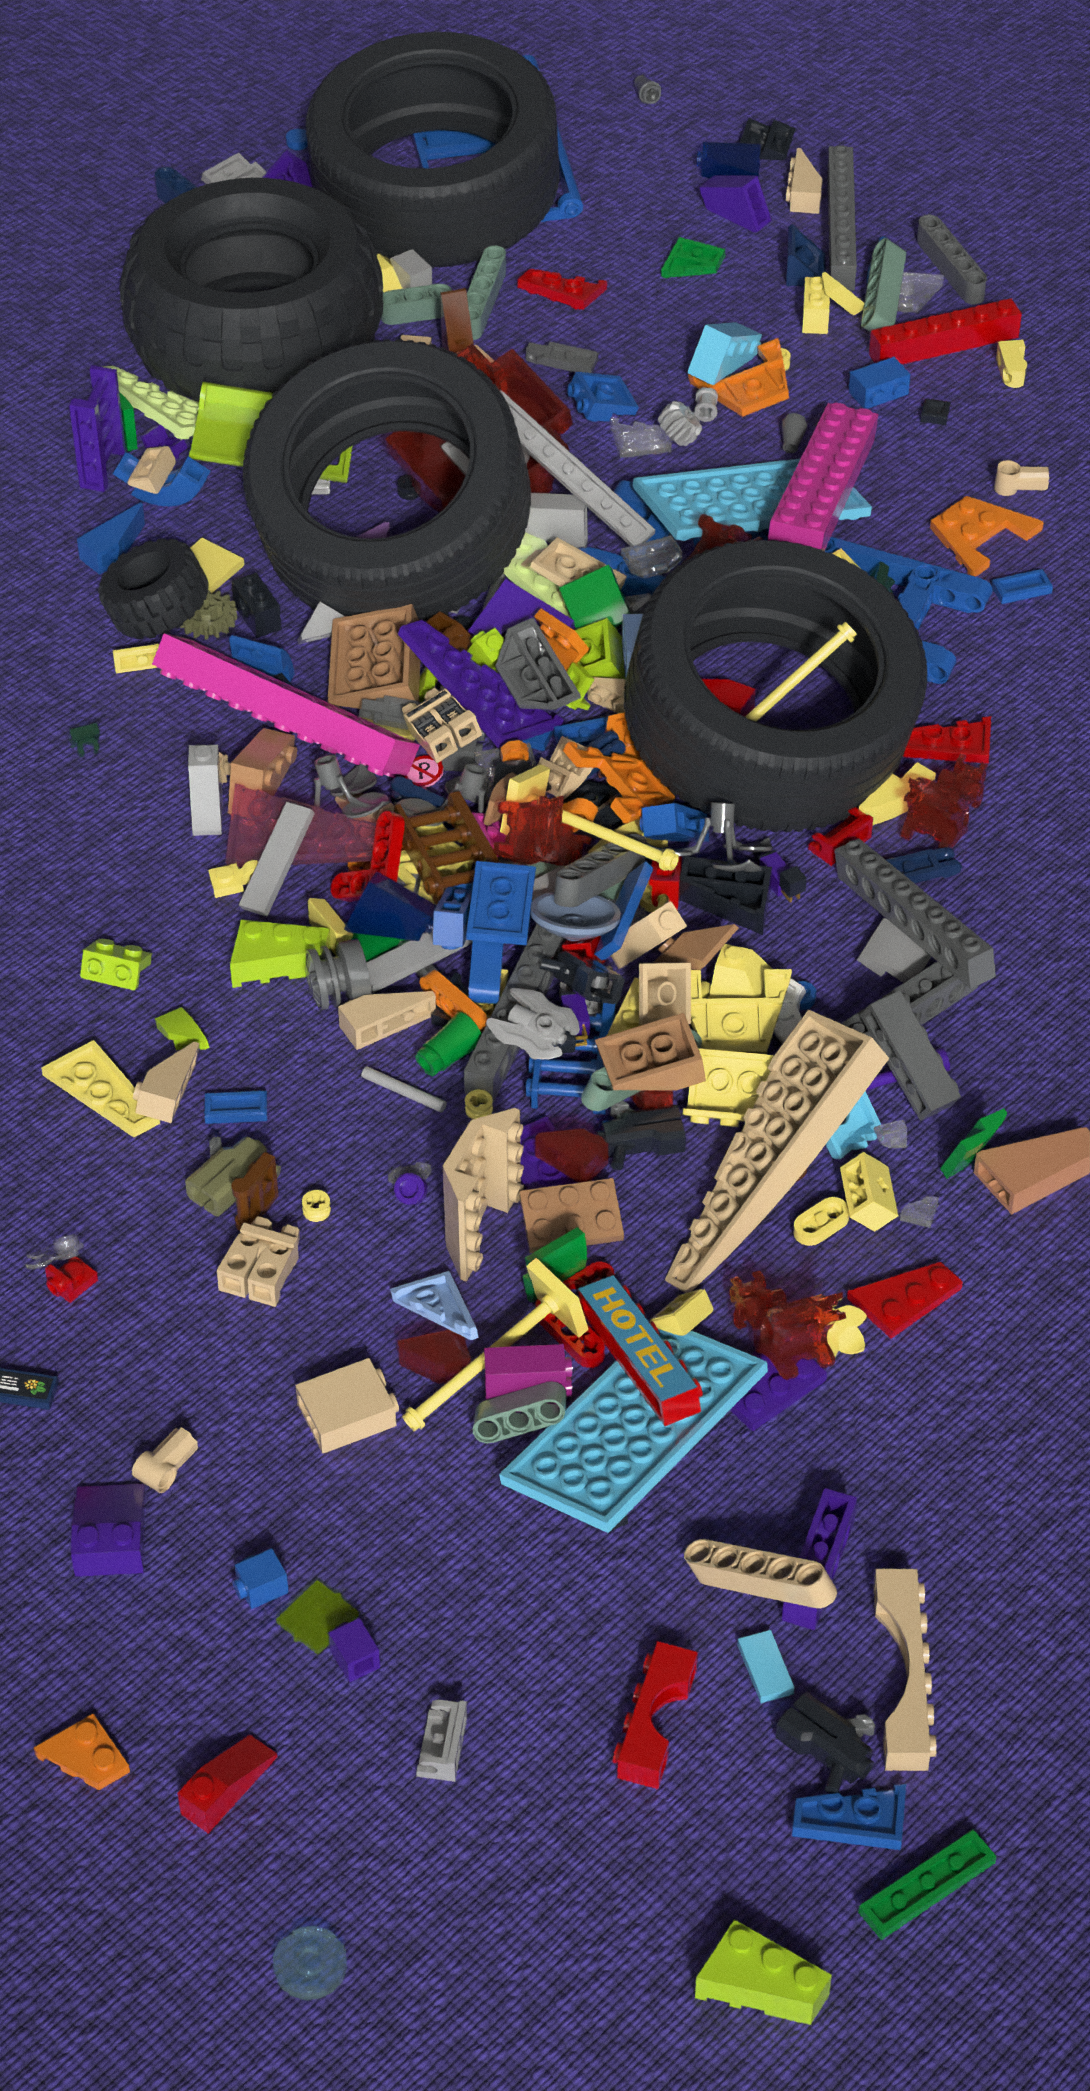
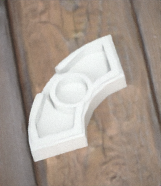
M793 979L790 980L774 1030L776 1037L782 1044L802 1019L799 1012L800 1002L806 990L804 986Z

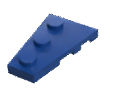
M906 1784L894 1785V1790L876 1792L875 1788L863 1789L861 1794L843 1797L839 1793L796 1798L792 1837L901 1850Z

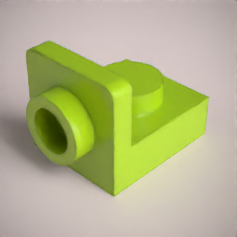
M572 662L567 673L579 691L581 698L566 706L573 710L577 708L588 710L591 705L584 699V696L595 679L580 664Z

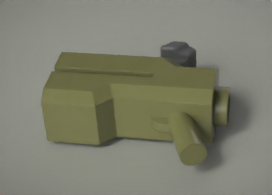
M213 1137L209 1141V1160L185 1180L187 1196L199 1206H204V1209L212 1215L220 1216L236 1202V1197L232 1194V1182L235 1179L243 1178L250 1164L253 1161H257L264 1152L267 1153L265 1146L259 1140L243 1137L233 1147H222L221 1138ZM276 1165L277 1178L281 1171V1166Z

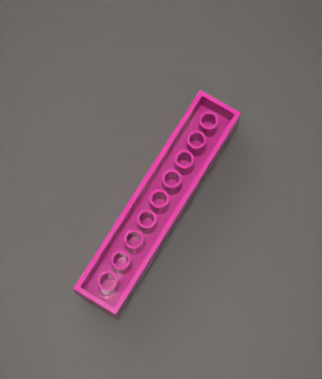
M842 403L827 404L771 519L768 541H788L825 551L874 443L879 414L872 413L869 409L865 408L854 409L846 407Z
M164 633L152 665L161 668L160 674L166 677L183 680L182 684L195 690L206 691L205 695L221 701L223 699L228 701V705L237 710L252 712V717L267 722V720L275 723L274 727L282 731L297 733V738L309 743H318L321 745V749L333 754L339 753L344 755L346 761L356 765L363 764L368 766V771L380 776L386 775L392 778H396V775L407 776L420 744L191 639Z

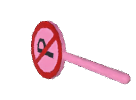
M430 755L414 758L407 776L402 775V777L412 780L414 785L427 790V787L434 785L443 776L444 767L441 761L436 763Z

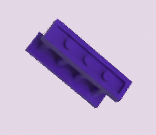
M91 365L92 391L87 400L72 398L69 409L80 488L105 492L108 487L106 462L111 453L124 455L126 447L117 370Z

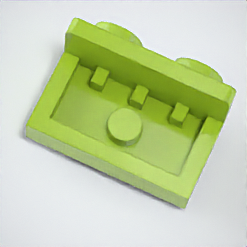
M98 939L83 949L80 976L83 979L136 990L139 985L140 972L151 964L152 953L142 951V948L139 946L127 945L123 947L114 945V941L109 939Z

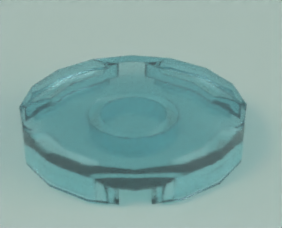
M308 1926L292 1931L293 1934L287 1936L286 1939L284 1937L278 1943L273 1955L274 1976L279 1986L290 1996L303 2000L320 1999L333 1993L342 1983L347 1971L346 1950L343 1944L336 1938V1935L330 1930L321 1927Z

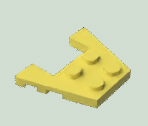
M764 969L765 998L719 999L702 998L701 970H691V1025L693 1030L701 1037V1049L767 1055L791 980L792 969Z

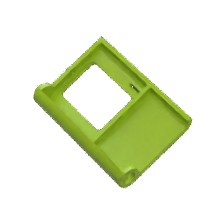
M202 382L199 410L189 457L194 460L243 467L244 453L247 440L250 439V431L254 427L255 420L259 418L260 411L264 409L266 402L272 399L273 393ZM352 446L341 453L339 464L329 465L319 479L347 483Z

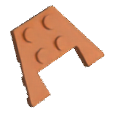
M778 338L757 346L758 354L764 361L763 364L722 379L714 385L688 374L690 384L698 389L703 387L714 389L718 393L717 401L742 417L789 399L780 340Z
M966 496L933 518L930 529L947 549L951 548L956 555L955 559L960 565H965L967 574L977 577L990 566V559L976 551L977 547L1005 528L1028 541L1043 530L1044 522Z
M568 742L563 749V752L576 767L599 768L606 776L607 783L619 791L622 798L615 797L610 807L624 824L640 819L642 808L671 804L676 798L661 783V780L653 775V770L648 769L646 762L617 753H613L611 757L604 756L599 749L589 747L587 751L577 749L578 745L574 742Z

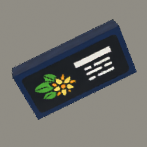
M0 1368V1402L50 1410L59 1384L58 1377Z

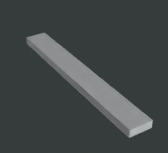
M502 390L500 391L513 414L522 448L635 551L655 534V529Z
M563 865L535 879L532 901L540 895L555 892L556 872L564 868ZM432 930L367 962L371 990L375 993L462 948L447 950L442 948L441 945H433ZM466 940L462 948L472 944L473 940Z

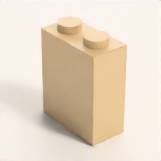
M369 1358L296 1385L297 1404L322 1454L396 1427L395 1413L399 1411L398 1402L393 1393H387L385 1389L386 1381L381 1369H375Z

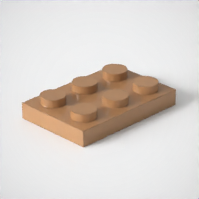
M613 1178L521 1190L519 1192L529 1253L539 1250L576 1227L585 1233L586 1245L624 1240V1231Z

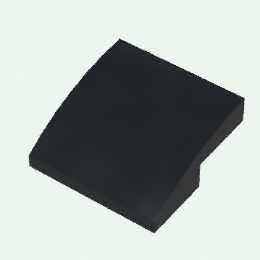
M748 118L736 153L757 159L785 160L796 128L777 120H773L770 127Z

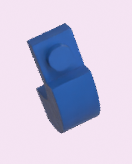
M125 452L113 475L127 483L140 460ZM188 456L179 469L170 472L158 494L133 487L134 490L131 495L149 504L159 506L181 505L196 496L207 479L210 470Z

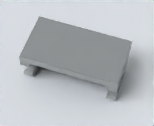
M433 1700L431 1708L435 1710L429 1709L416 1775L417 1777L455 1782L467 1724V1701Z

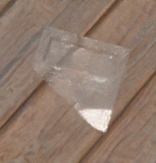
M903 272L897 311L918 313L943 286L944 275Z
M610 418V427L620 458L671 452L672 443L670 437L665 435V431L660 426L647 425L634 421L633 426L619 424V418Z

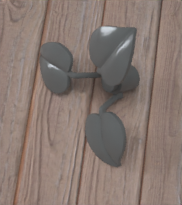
M325 755L318 758L314 762L318 778L314 779L315 814L305 836L317 829L315 822L319 820L321 785L325 786L326 790H330L332 796L346 795L350 803L342 808V812L347 818L364 817L388 805L390 800L382 793H366L358 799L351 795L364 792L377 783L375 774L368 771L363 764H360L343 777L336 755ZM274 827L267 830L264 829L265 834L270 837Z
M466 764L461 776L445 784L447 793L460 791L465 800L478 803L479 813H484V803L489 802L491 795L489 789L484 785L487 771L475 764ZM417 798L403 799L398 803L395 802L394 806L401 804L407 817L444 810L445 806H447L448 798L439 808ZM439 822V823H435V824H430V825H425V826H438V825L443 824V822ZM518 842L514 855L525 851Z
M711 802V818H705V825L696 845L689 848L670 849L674 850L679 857L692 856V854L698 853L709 827L713 826V832L725 833L726 844H723V847L727 849L728 863H713L714 868L731 872H760L762 867L756 865L751 860L745 863L734 861L732 850L767 852L772 851V845L769 837L747 844L736 841L734 832L735 803ZM646 842L647 845H649V846H651V847H654V848H656V849H659V850H661V851H663V852H664L666 849H668V848L655 847V846H652V845H650L649 843Z

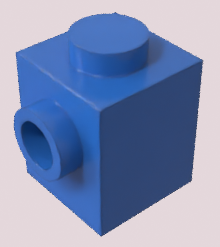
M272 1548L256 1556H248L240 1563L234 1565L236 1579L232 1580L234 1590L240 1600L246 1599L251 1609L289 1593L287 1574Z

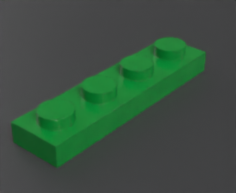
M972 1830L861 1904L858 1913L880 1940H883L994 1865L997 1856L980 1836Z

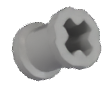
M703 387L696 392L695 402L697 405L694 408V413L700 421L709 422L717 416L716 404L718 393L714 389Z

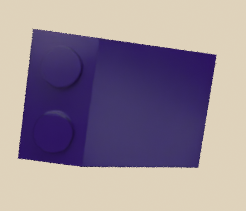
M145 1484L77 1487L71 1532V1558L75 1577L144 1573Z

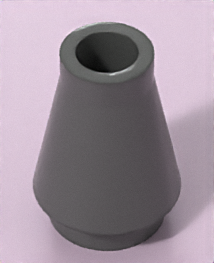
M644 75L636 77L634 85L637 88L640 100L646 104L656 103L661 97L660 85Z
M791 413L782 421L783 450L788 453L798 451L799 444L807 430V423L802 415Z

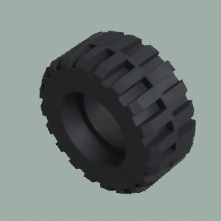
M164 538L157 539L156 542H144L142 546L131 548L130 552L123 553L115 563L112 562L108 567V571L104 572L101 577L98 593L103 607L119 632L136 639H143L144 637L154 638L158 634H167L171 629L184 625L183 622L187 619L190 620L195 616V611L200 610L203 606L209 586L208 579L192 549L181 541L175 539L166 540Z

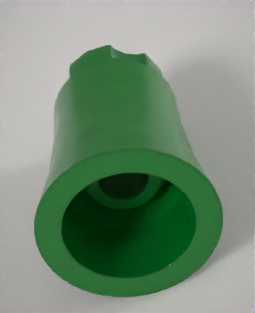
M458 1011L441 1030L423 1044V1048L415 1055L416 1061L425 1073L435 1076L438 1072L446 1070L454 1062L474 1051L482 1033L469 1016Z

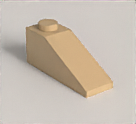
M433 991L363 995L338 1006L339 1027L356 1050L431 1018V1014L436 1009V997Z
M192 1042L148 1070L143 1083L138 1081L134 1090L133 1099L137 1100L135 1113L172 1123L196 1066L200 1043Z

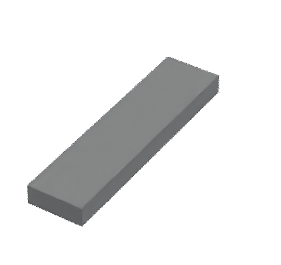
M286 802L239 903L242 909L268 916L315 814L312 809Z

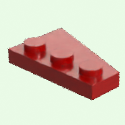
M529 269L518 278L517 287L527 290L530 294H538L549 298L551 301L561 302L570 305L574 309L584 310L607 290L608 281L598 280V284L585 282V277L576 276L575 279L562 278L560 273Z
M991 716L982 717L981 722L968 723L967 720L956 721L955 726L942 727L939 724L916 727L912 731L903 757L988 764Z
M938 1262L850 1290L847 1293V1299L855 1307L862 1310L868 1319L892 1339L960 1291L963 1281L943 1263Z

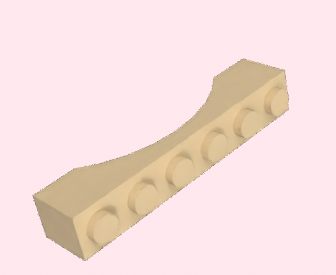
M876 1569L873 1587L875 1617L887 1628L896 1641L904 1659L907 1674L905 1693L897 1708L885 1721L883 1736L885 1771H928L930 1757H936V1736L929 1735V1725H934L933 1704H927L926 1694H931L932 1679L931 1673H925L924 1664H929V1643H923L922 1634L927 1633L926 1612H920V1604L925 1602L924 1583H918L917 1569Z

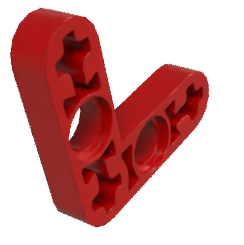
M387 810L382 812L376 823L370 869L337 874L331 884V894L334 898L353 902L387 898L393 894L397 885L405 826L402 815ZM389 848L388 855H387L386 859L384 860L385 853H386L387 849ZM366 879L365 887L362 890L363 882Z
M595 1262L562 1283L570 1290H578L581 1287L602 1280L601 1278L603 1277L607 1278L612 1275L615 1277L614 1269L608 1263ZM539 1299L536 1300L535 1308L542 1303ZM549 1313L539 1322L559 1344H564V1349L581 1366L595 1368L604 1361V1342L589 1326V1330L582 1336L577 1337L576 1335L568 1336L563 1334L561 1329L566 1327V1325L554 1314ZM584 1346L589 1350V1352L584 1353Z

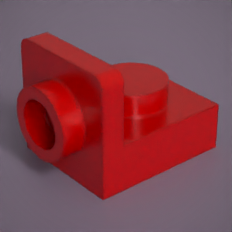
M76 1256L72 1257L59 1269L55 1268L52 1264L45 1268L46 1285L50 1292L57 1297H63L69 1303L98 1281L97 1272Z

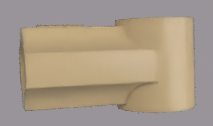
M1002 461L997 467L994 490L1002 496H1012L1017 490H1047L1049 484L1048 467H1020L1014 461Z
M175 1428L153 1452L145 1451L139 1456L132 1469L133 1477L158 1493L166 1492L173 1484L177 1470L198 1449L197 1441L184 1428Z

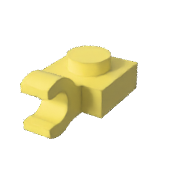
M258 860L248 861L240 869H238L237 863L209 869V878L215 898L244 892L243 885L249 884Z

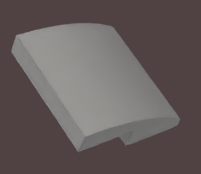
M237 153L203 172L201 180L209 184L228 179L262 178L266 171L257 162L250 164L240 153Z
M883 918L857 958V961L880 977L887 971L905 983L923 971L931 955L888 919Z

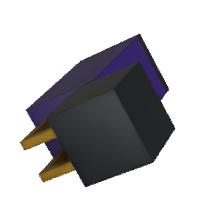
M775 850L758 856V865L772 867L771 889L777 897L784 895L790 903L793 896L800 899V893L806 891L807 880L797 866L789 868Z
M575 992L560 993V1007L572 1009L578 1019L580 1030L577 1035H571L569 1031H565L567 1036L563 1045L558 1044L557 1046L562 1050V1054L575 1052V1047L587 1046L586 1039H588L587 1035L590 1033V1018L583 997ZM576 1040H584V1042L576 1043Z

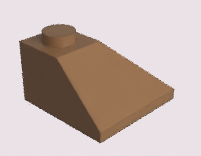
M735 924L684 932L675 940L670 937L659 947L658 950L661 952V955L654 963H691V970H701L739 928Z

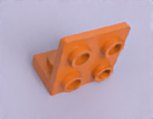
M541 608L534 617L541 626L539 628L567 672L572 662L578 663L589 650V647L575 630Z

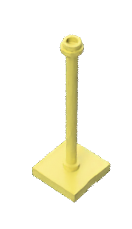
M846 622L842 625L839 624L837 626L840 630L745 717L755 722L758 721L847 639L852 642L854 640L853 637L857 635Z
M540 764L509 780L505 810L500 828L501 833L511 836L539 822L541 815L544 814L659 862L660 869L664 871H672L676 867L679 856L670 848L663 852L544 802L550 768Z
M535 1258L526 1267L532 1280L536 1297L542 1303L489 1348L510 1347L549 1313L558 1317L577 1337L582 1336L589 1329L579 1298ZM484 1352L415 1410L412 1407H408L405 1410L406 1413L402 1418L413 1431H416L418 1428L422 1429L425 1426L423 1420L485 1368Z

